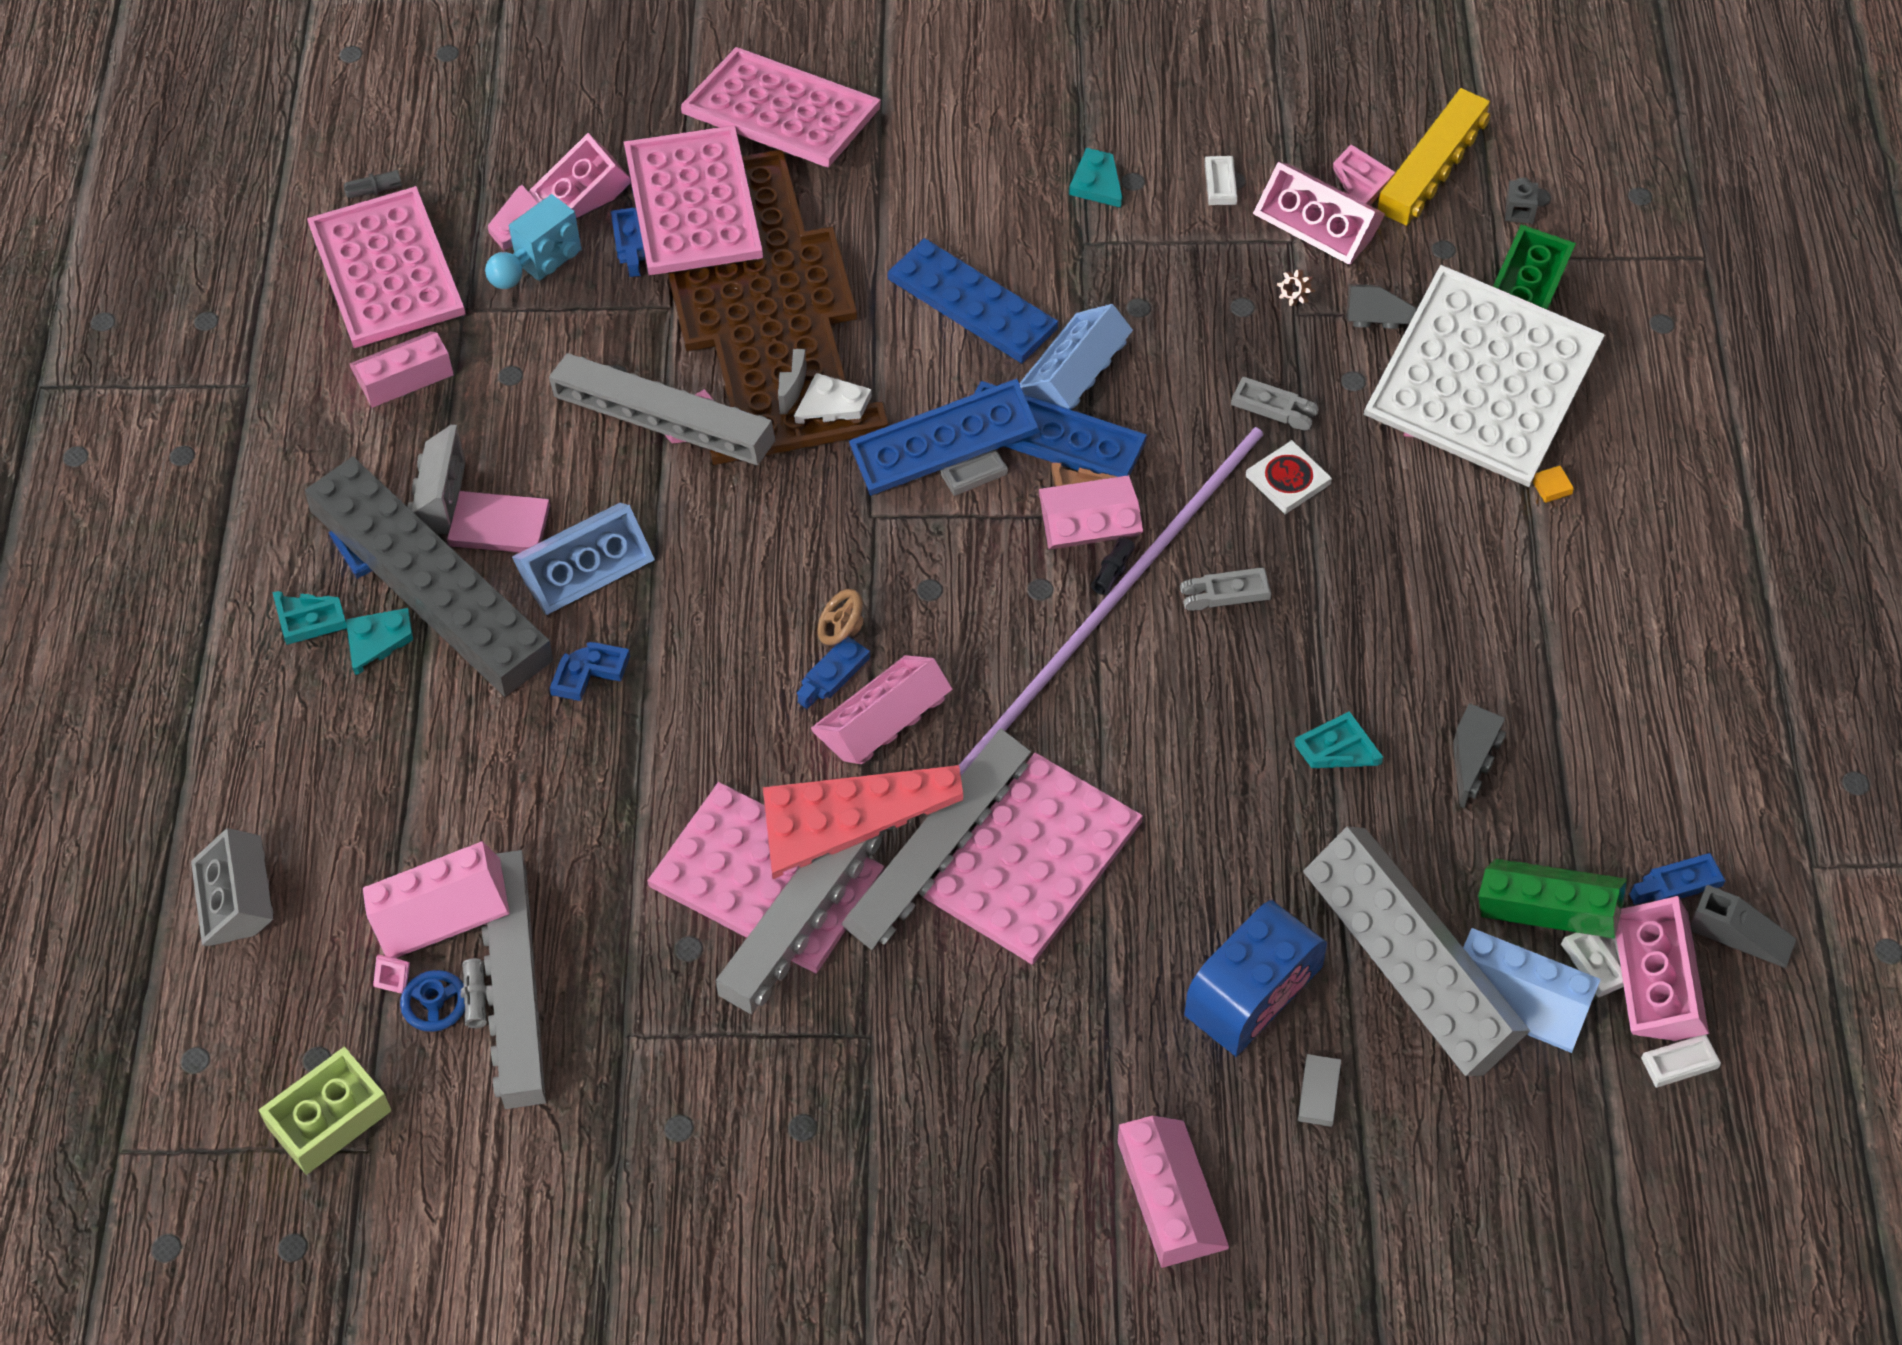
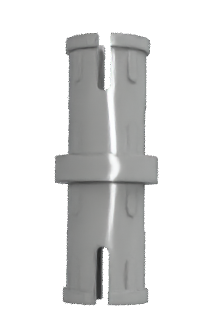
M476 958L467 959L462 963L464 987L461 989V998H464L465 1026L475 1029L484 1027L487 1024L484 961Z

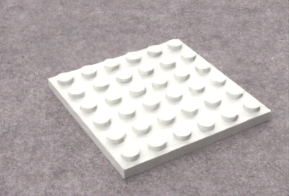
M1440 265L1364 410V415L1530 487L1605 334Z

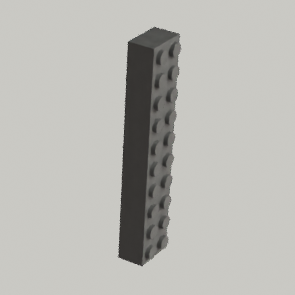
M354 456L304 490L310 511L504 697L508 696L553 661L550 640Z

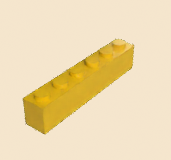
M1460 88L1381 191L1377 210L1385 213L1384 216L1406 226L1413 217L1418 218L1424 208L1425 201L1427 199L1431 200L1434 197L1440 181H1446L1451 172L1452 165L1454 163L1458 164L1461 161L1465 148L1467 146L1471 147L1476 140L1480 128L1485 129L1491 117V114L1488 113L1490 101Z

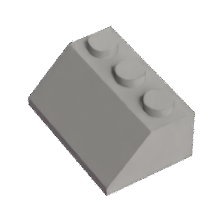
M449 425L425 442L423 454L418 455L417 467L419 475L418 478L413 479L412 484L414 499L413 502L408 503V508L436 534H449L466 463L457 425Z
M226 828L191 861L203 946H212L255 936L273 920V908L270 901L269 880L266 874L265 852L262 847L261 835Z

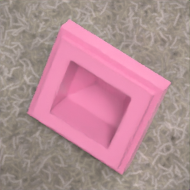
M378 954L376 957L373 987L402 994L408 983L410 962Z

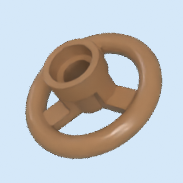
M854 589L842 590L825 606L817 628L818 637L823 644L829 646L836 645L848 636H855L860 631L863 625V617L861 616L863 601L858 591ZM849 598L842 608L833 612L842 601ZM828 622H832L835 625L833 636H828L827 634Z

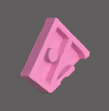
M1350 145L1333 163V170L1346 193L1369 206L1380 196L1381 191L1395 174L1393 170L1353 145Z
M523 185L515 190L488 224L489 234L503 250L513 246L509 224L538 204Z

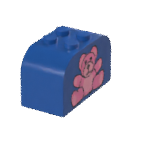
M1267 901L1200 968L1189 986L1184 1016L1237 1057L1322 969L1327 941L1275 901Z

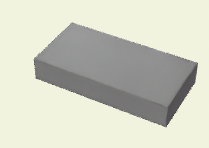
M996 449L941 469V476L954 496L1008 474V468Z
M1307 1054L1298 1121L1332 1127L1341 1059Z

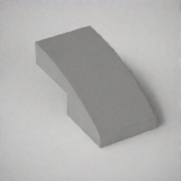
M793 349L792 372H780L778 389L780 414H787L801 393L807 369L805 349Z

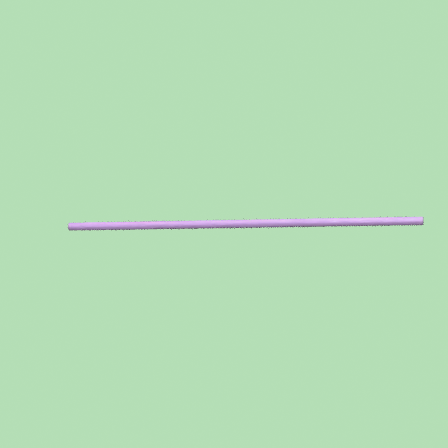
M1255 427L964 758L959 764L961 776L1000 728L1004 731L1008 729L1260 440L1263 432L1259 428Z

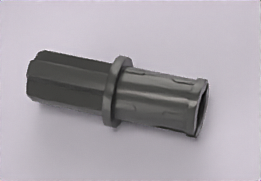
M398 170L377 175L371 173L367 178L346 182L344 184V191L347 198L371 193L376 196L378 192L401 188L402 184L400 183L401 179Z

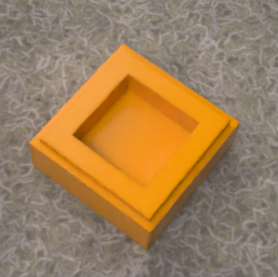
M1561 466L1537 472L1532 481L1545 503L1572 495L1574 490Z

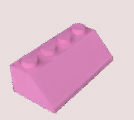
M1281 162L1277 163L1253 213L1347 264H1352L1372 241L1385 213L1290 164Z
M905 655L812 726L811 729L843 761L862 764L873 757V751L878 747L894 741L901 729L917 723L924 711L940 705L945 700L944 696L953 689L934 658Z
M483 841L363 888L367 918L385 956L391 958H398L510 914L500 858Z
M1676 896L1621 909L1616 940L1631 1033L1638 1036L1672 1041L1709 1034L1689 915L1679 897Z
M1149 1116L1120 1124L1118 1145L1161 1268L1229 1249L1184 1121Z

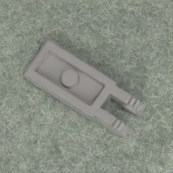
M1242 377L1231 400V405L1286 424L1288 422L1293 428L1304 431L1310 429L1312 425V420L1309 417L1316 416L1319 410L1315 402L1313 403L1298 397V394L1246 377Z
M1265 568L1209 574L1201 578L1183 581L1180 585L1183 595L1193 594L1186 597L1183 601L1185 609L1190 611L1203 610L1208 606L1217 607L1270 600L1271 598Z

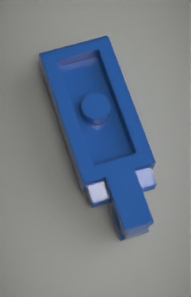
M636 208L611 211L617 257L620 263H627L629 277L641 276L639 261L645 260V253Z
M849 636L836 644L805 675L801 681L803 686L797 692V702L808 709L819 697L822 699L828 697L830 699L869 660L870 651Z
M1708 853L1652 869L1650 874L1643 876V882L1633 884L1629 895L1634 905L1676 896L1681 899L1704 892L1706 885L1715 888L1723 887L1725 879L1712 854Z

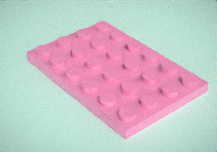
M735 47L681 104V113L719 128L735 125L736 133L745 138L829 168L880 109L881 99Z
M735 125L624 142L649 275L763 258Z
M416 186L307 218L353 348L466 315L463 303Z
M1034 753L1027 761L1029 766L1018 780L1014 778L1008 785L1010 789L999 803L996 801L990 808L992 812L981 825L977 824L971 833L973 835L962 849L958 848L952 855L954 859L943 873L940 871L933 879L935 883L924 895V898L1032 965L1142 823L1143 815L1037 753Z
M718 782L647 881L650 888L747 938L799 869V866L784 871L783 876L772 879L765 805ZM868 857L865 859L860 875L856 879L851 878L846 885V891L838 904H832L827 911L828 915L822 927L813 930L809 936L807 947L800 955L796 954L794 956L793 962L816 974L818 973L846 931L844 926L841 925L842 922L885 870L884 865Z

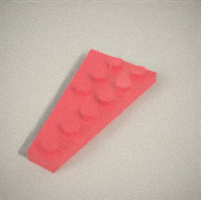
M959 765L763 787L772 879L783 876L784 871L796 866L802 868L812 864L813 859L827 853L833 855L879 835L880 831L895 825L897 828L905 825L907 820L920 814L929 815L962 801L963 788Z

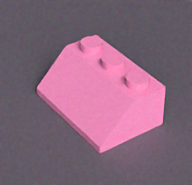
M431 331L350 363V368L372 408L454 375L448 351L438 333Z
M1129 475L1039 489L1048 550L1116 540L1119 537H1135L1143 532L1139 503Z

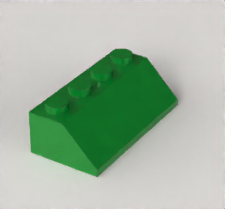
M1521 224L1493 287L1548 310L1576 243Z
M1495 858L1485 869L1478 896L1481 917L1615 939L1628 880L1626 878Z

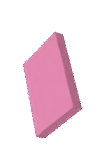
M460 491L447 538L448 546L520 553L542 542L550 508L549 499Z

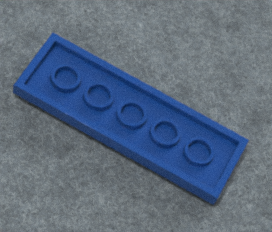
M923 238L888 271V280L1021 364L1058 329V321L926 238Z
M1016 378L849 441L868 492L872 496L1038 434L1039 429Z
M980 381L974 394L996 385ZM1024 395L1037 423L1039 433L1004 447L1053 463H1061L1062 466L1077 471L1079 468L1091 470L1096 474L1104 473L1116 477L1130 476L1146 444L1147 434Z

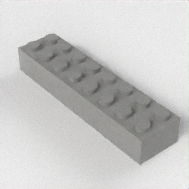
M1347 826L1303 870L1304 874L1465 1076H1484L1530 1032L1526 1024L1366 828Z

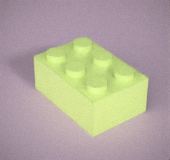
M343 1047L258 1111L270 1132L307 1175L390 1113L391 1108L383 1091L349 1051Z

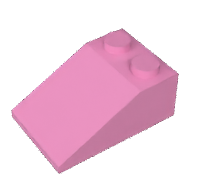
M587 133L528 192L538 203L550 194H553L574 210L576 218L614 200L631 183V179L606 148Z

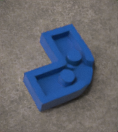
M589 642L587 647L578 649L569 656L565 653L559 662L551 683V695L582 701L590 676L621 682L630 658L629 649Z

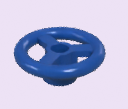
M432 970L417 975L406 985L402 992L400 1008L403 1017L414 1028L427 1032L440 1031L452 1026L461 1018L465 1011L464 998H461V989L464 987L463 982L454 974L442 970ZM439 980L445 981L450 985L444 988ZM457 994L458 1000L453 1012L446 1018L439 1020V1009L444 1005V1001ZM432 996H437V998L433 1000H428ZM411 997L419 1000L427 1008L428 1021L421 1020L414 1015L410 1006Z

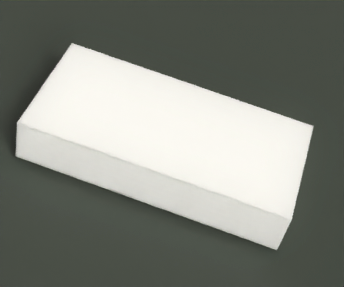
M1233 156L1205 157L1208 205H1237Z
M1707 1035L1693 1037L1643 1053L1641 1057L1656 1088L1718 1069L1721 1064Z

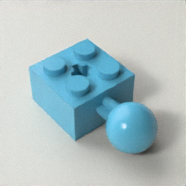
M550 194L509 224L514 253L499 252L491 256L487 261L485 274L488 281L494 287L510 289L520 281L523 272L522 268L538 281L553 273L556 268L568 259L575 257L582 250L575 211L556 196Z

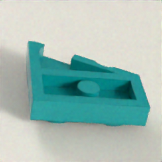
M1086 147L1069 186V195L1121 208L1122 194L1113 154Z
M280 591L272 592L286 645L347 628L339 597H316L311 594H300V597L296 598L286 597Z
M408 608L346 619L352 669L355 675L364 672L363 666L378 658L381 661L396 648H401L414 640Z
M1350 711L1295 738L1294 745L1311 768L1378 766L1383 761L1382 754Z

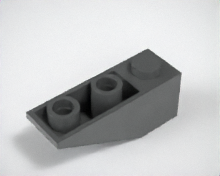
M1348 285L1346 319L1353 321V326L1370 327L1371 322L1382 323L1383 328L1398 329L1400 328V323L1410 324L1418 309L1379 285Z
M1470 703L1457 727L1453 742L1459 804L1462 808H1465L1470 797L1476 799L1483 783L1479 778L1482 773H1489L1495 758L1491 753L1494 748L1500 750L1507 732L1502 730L1505 721L1504 717Z
M1706 885L1690 925L1691 931L1783 968H1786L1796 942L1795 937L1740 897L1710 885Z

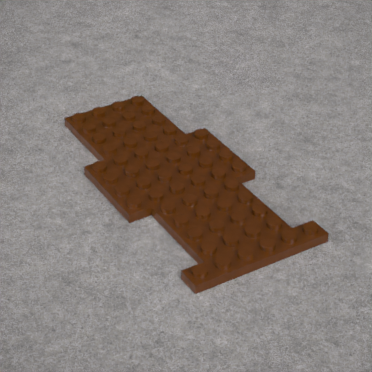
M776 150L742 156L763 258L668 272L686 352L715 346L729 406L739 408L741 411L753 415L763 416L772 421L775 442L766 455L857 438L887 427L888 422L882 401L868 404L861 419L846 420L841 418L835 421L823 422V417L804 419V424L795 423L794 415L816 373L846 382L831 324L857 320V311L833 227L811 231L804 230L783 151ZM793 349H805L807 369L801 393L787 414H780L778 400L780 372H792ZM710 450L713 465L739 460Z

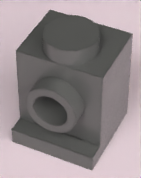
M1518 178L1515 181H1509L1506 195L1505 221L1534 223L1538 206V183H1531L1528 178ZM1514 206L1526 207L1528 211L1513 210Z

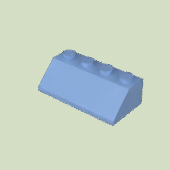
M1113 304L1076 313L1019 383L1024 395L1070 410L1079 404V397L1083 392L1094 385L1096 382L1095 377L1099 372L1110 365V358L1114 353L1126 345V338L1133 329Z
M618 503L512 556L525 585L546 615L655 560L630 505Z
M1471 928L1463 947L1464 950L1530 1029L1527 1035L1572 1053L1601 979Z

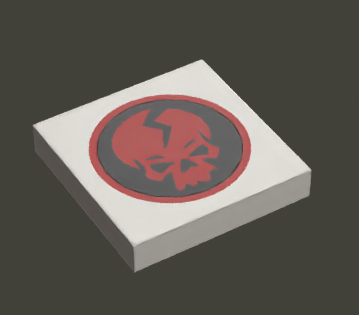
M1292 440L1246 470V477L1284 514H1287L1331 485L1332 480Z

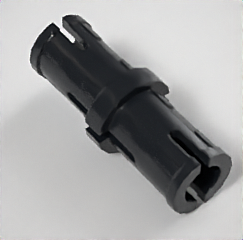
M1119 537L1111 553L1103 558L1101 562L1102 567L1091 583V587L1096 593L1108 595L1115 580L1124 573L1125 564L1135 549V544L1130 539Z

